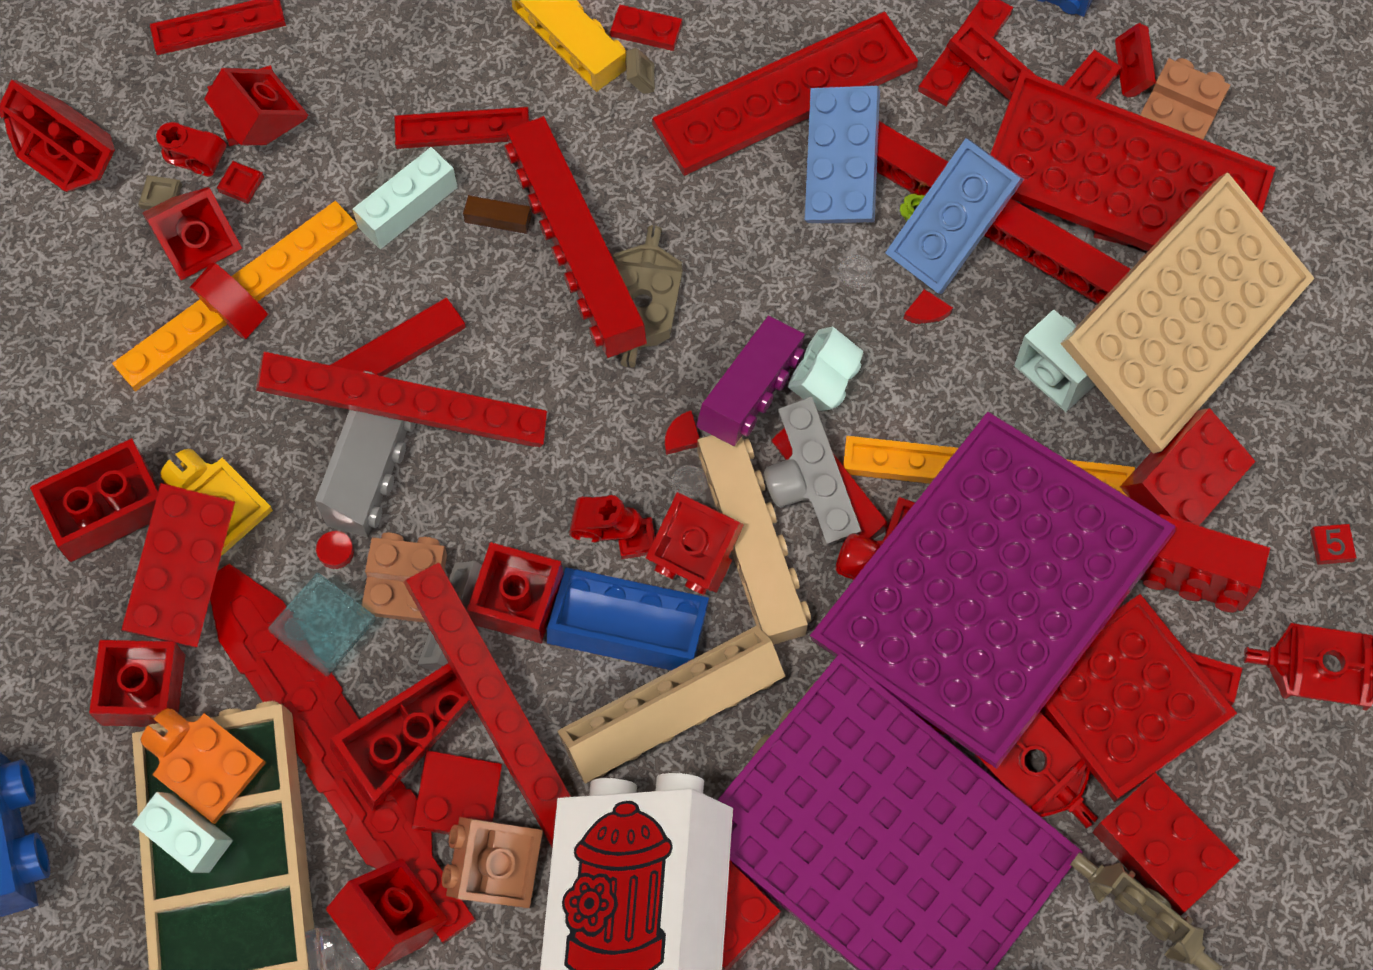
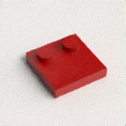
M427 750L412 829L449 835L452 826L459 824L460 817L492 822L502 764Z

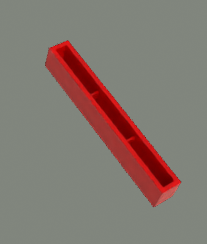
M543 116L506 129L509 143L504 145L507 158L510 164L516 163L519 168L515 170L521 188H528L530 192L527 198L533 214L540 213L542 220L539 221L545 240L552 239L555 245L551 247L554 259L558 267L564 265L567 271L564 273L566 285L570 293L576 292L579 297L576 300V304L582 319H589L592 327H589V332L595 347L602 346L606 357L610 358L647 344L643 320L545 117Z

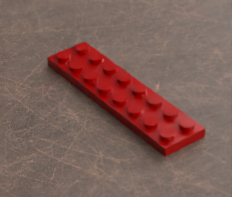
M884 11L652 118V124L685 176L808 119L811 88L879 86L917 68L918 59Z

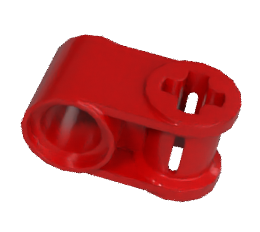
M175 122L165 123L160 126L156 133L157 142L162 148V157L167 163L207 177H211L214 174L227 148L225 141L216 134L193 129Z
M614 495L578 497L575 501L569 535L576 540H580V537L590 538L594 543L603 540H626L636 535L639 531L642 517L634 508L624 507L623 501Z

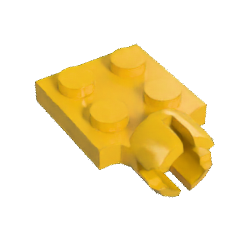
M184 449L175 454L181 461L180 465L184 469L183 472L170 459L160 472L162 480L167 485L235 501L221 556L273 511L271 506L223 457L217 462L209 464L194 450Z

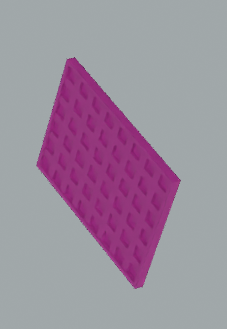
M841 652L717 800L733 808L730 861L856 970H993L1072 867L1070 866L1071 862L1079 852L1083 853V851Z

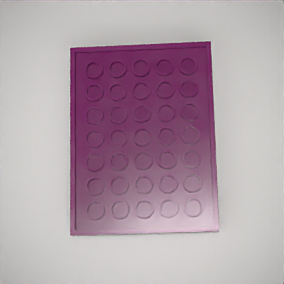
M987 412L810 634V637L814 643L835 657L841 652L901 703L997 769L1175 533L1176 526Z

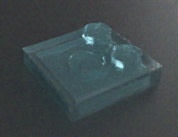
M317 572L268 629L271 634L328 677L372 626L376 618L371 612Z

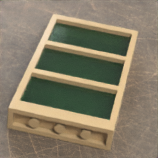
M275 701L259 703L256 705V709L223 710L219 712V716L211 717V719L266 763L217 823L214 824L229 836L233 842L210 873H191L139 830L149 970H318L292 713L285 706ZM191 716L185 719L190 722H195L201 716ZM159 723L149 725L163 736L168 732ZM144 731L132 733L138 816L156 792L174 793L152 775L160 762L158 757L142 745L140 739Z

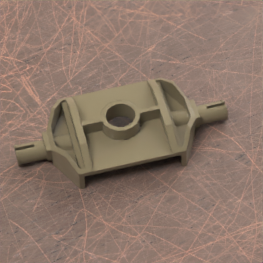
M653 225L647 228L645 244L613 254V260L632 300L639 295H648L652 298V302L648 306H636L645 325L647 344L623 352L620 363L628 367L629 362L630 368L636 366L638 350H641L642 347L657 346L670 338L683 273L682 262L659 247L662 229L655 226L654 231Z
M1080 852L1071 862L1070 866L1088 879L1089 887L1099 903L1112 893L1116 896L1114 902L1120 909L1129 915L1137 913L1148 922L1146 928L1162 941L1169 939L1172 941L1173 944L1164 954L1167 958L1185 964H1194L1200 970H1221L1223 966L1203 952L1205 949L1202 945L1203 928L1194 927L1191 917L1187 916L1184 919L1171 909V905L1163 896L1137 882L1134 879L1136 874L1132 870L1129 873L1125 872L1122 863L1106 867L1100 865L1098 868Z

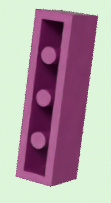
M768 315L702 403L696 427L732 446L737 444L742 435L748 437L757 422V414L759 412L764 414L768 410L773 400L775 389L778 391L783 389L790 375L788 371L791 367L796 369L803 360L805 350L801 347L805 334Z

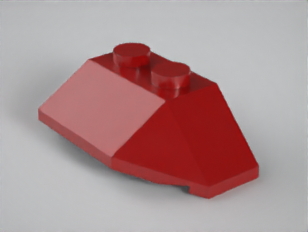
M11 79L0 102V117L4 119L6 131L16 157L65 192L74 191L101 180L115 151L111 135L62 100Z

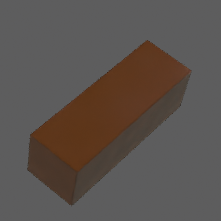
M468 195L463 216L465 223L527 234L532 213L530 206Z

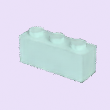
M430 147L353 208L358 228L379 249H382L458 188L454 168Z

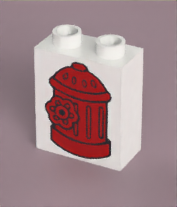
M682 773L658 775L656 778V790L651 792H637V785L631 781L599 778L590 782L589 796L558 798L540 970H722L733 808L703 794L704 780L702 778Z

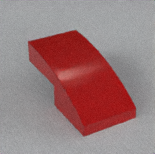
M212 262L189 287L210 311L218 313L229 327L243 339H247L268 315L265 309L217 263Z

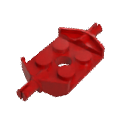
M1290 623L1275 646L1270 647L1268 651L1246 647L1244 650V663L1266 665L1267 668H1270V672L1284 699H1287L1289 696L1363 706L1364 711H1367L1373 705V635ZM1323 656H1335L1340 661L1341 670L1338 672L1328 670L1323 664Z
M1041 712L1038 713L997 769L976 754L974 755L985 764L1014 796L1040 817L1067 810L1086 829L1092 823L1082 812L1092 822L1098 819L1082 802L1084 800L1082 794L1089 779L1090 769L1072 744ZM1033 749L1041 751L1045 757L1044 767L1038 772H1032L1027 769L1024 762L1027 752Z

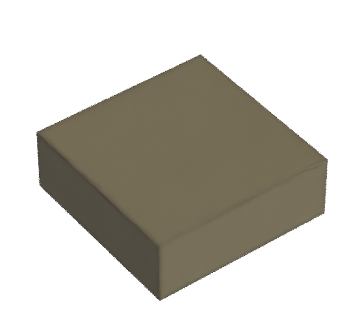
M637 48L626 51L627 80L642 93L654 92V63Z
M147 175L138 203L140 209L148 210L172 197L178 196L182 187L181 181Z

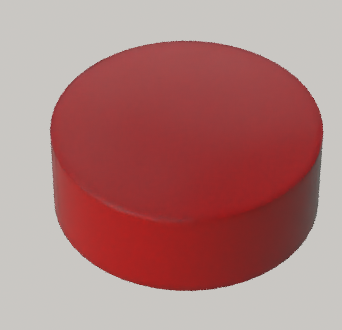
M330 531L322 535L318 540L316 554L325 567L339 569L349 564L352 560L354 546L351 539L345 533Z

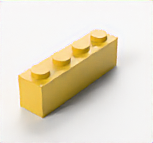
M511 0L512 9L596 92L626 71V50L618 40H612L605 33L601 23L597 19H591L577 0Z

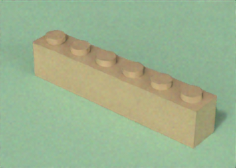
M713 435L697 439V453L717 511L744 524L731 553L756 626L769 637L773 645L805 636L807 623L812 621L806 601H799L796 589H799L800 585L795 569H788L784 558V556H788L787 545L782 534L776 535L773 526L774 523H777L775 511L771 502L765 503L762 491H765V484L760 470L754 471L750 461L754 459V453L749 438L743 439L741 437L735 446Z
M755 626L561 728L557 732L574 768L586 784L593 779L603 777L608 771L627 761L637 759L642 753L658 744L672 740L675 735L688 728L704 723L716 713L736 706L741 700L759 690L771 687L774 682L786 676L772 641L758 626Z

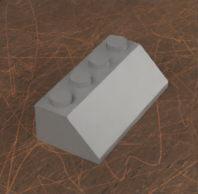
M349 410L315 499L327 527L367 538L371 527H378L382 517V507H379L383 495L388 496L391 493L394 484V475L391 473L395 463L400 464L406 451V443L403 442L407 431L412 432L416 423Z

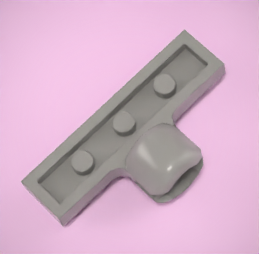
M809 397L779 408L778 411L792 446L793 455L785 461L766 467L764 470V479L773 502L777 507L783 508L802 500L810 501L813 504L827 545L845 540L852 533L861 534L862 531L813 398Z

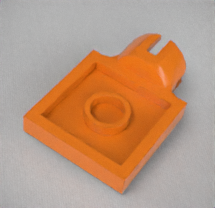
M167 708L153 718L168 730L166 735L163 736L147 725L140 739L142 745L158 757L160 762L152 775L211 823L216 824L266 762L205 713L195 722H190L175 710Z

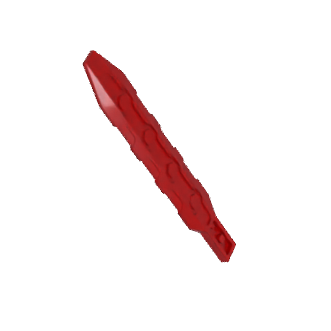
M230 563L218 570L210 602L220 644L240 674H245L262 702H278L292 713L296 753L306 767L305 772L317 791L325 795L345 825L347 836L366 865L377 869L402 858L448 919L436 933L443 944L476 922V920L461 899L446 896L447 888H444L442 885L443 871L433 858L432 832L412 829L417 802L416 796L411 789H406L402 781H400L373 811L371 810L330 749L331 737L359 720L343 696L344 690L330 669H325L303 637L304 631L283 600Z

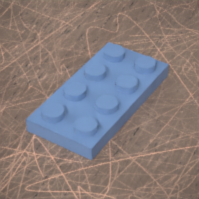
M878 86L811 88L805 221L807 223L875 222L880 89Z
M965 138L885 253L935 292L942 294L1024 179L973 141Z

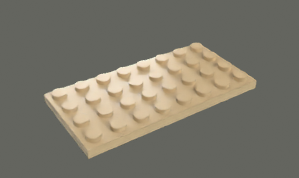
M1227 172L1220 176L1060 344L1150 451L1155 454L1162 451L1314 280V277Z

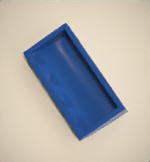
M565 567L547 626V644L673 670L696 658L709 597Z

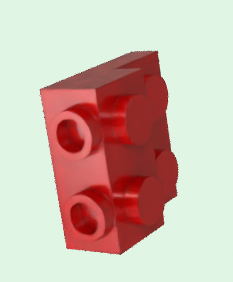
M677 492L645 558L656 564L654 571L673 580L676 574L687 579L685 586L697 593L705 595L707 590L717 593L733 560L729 558V555L744 524Z

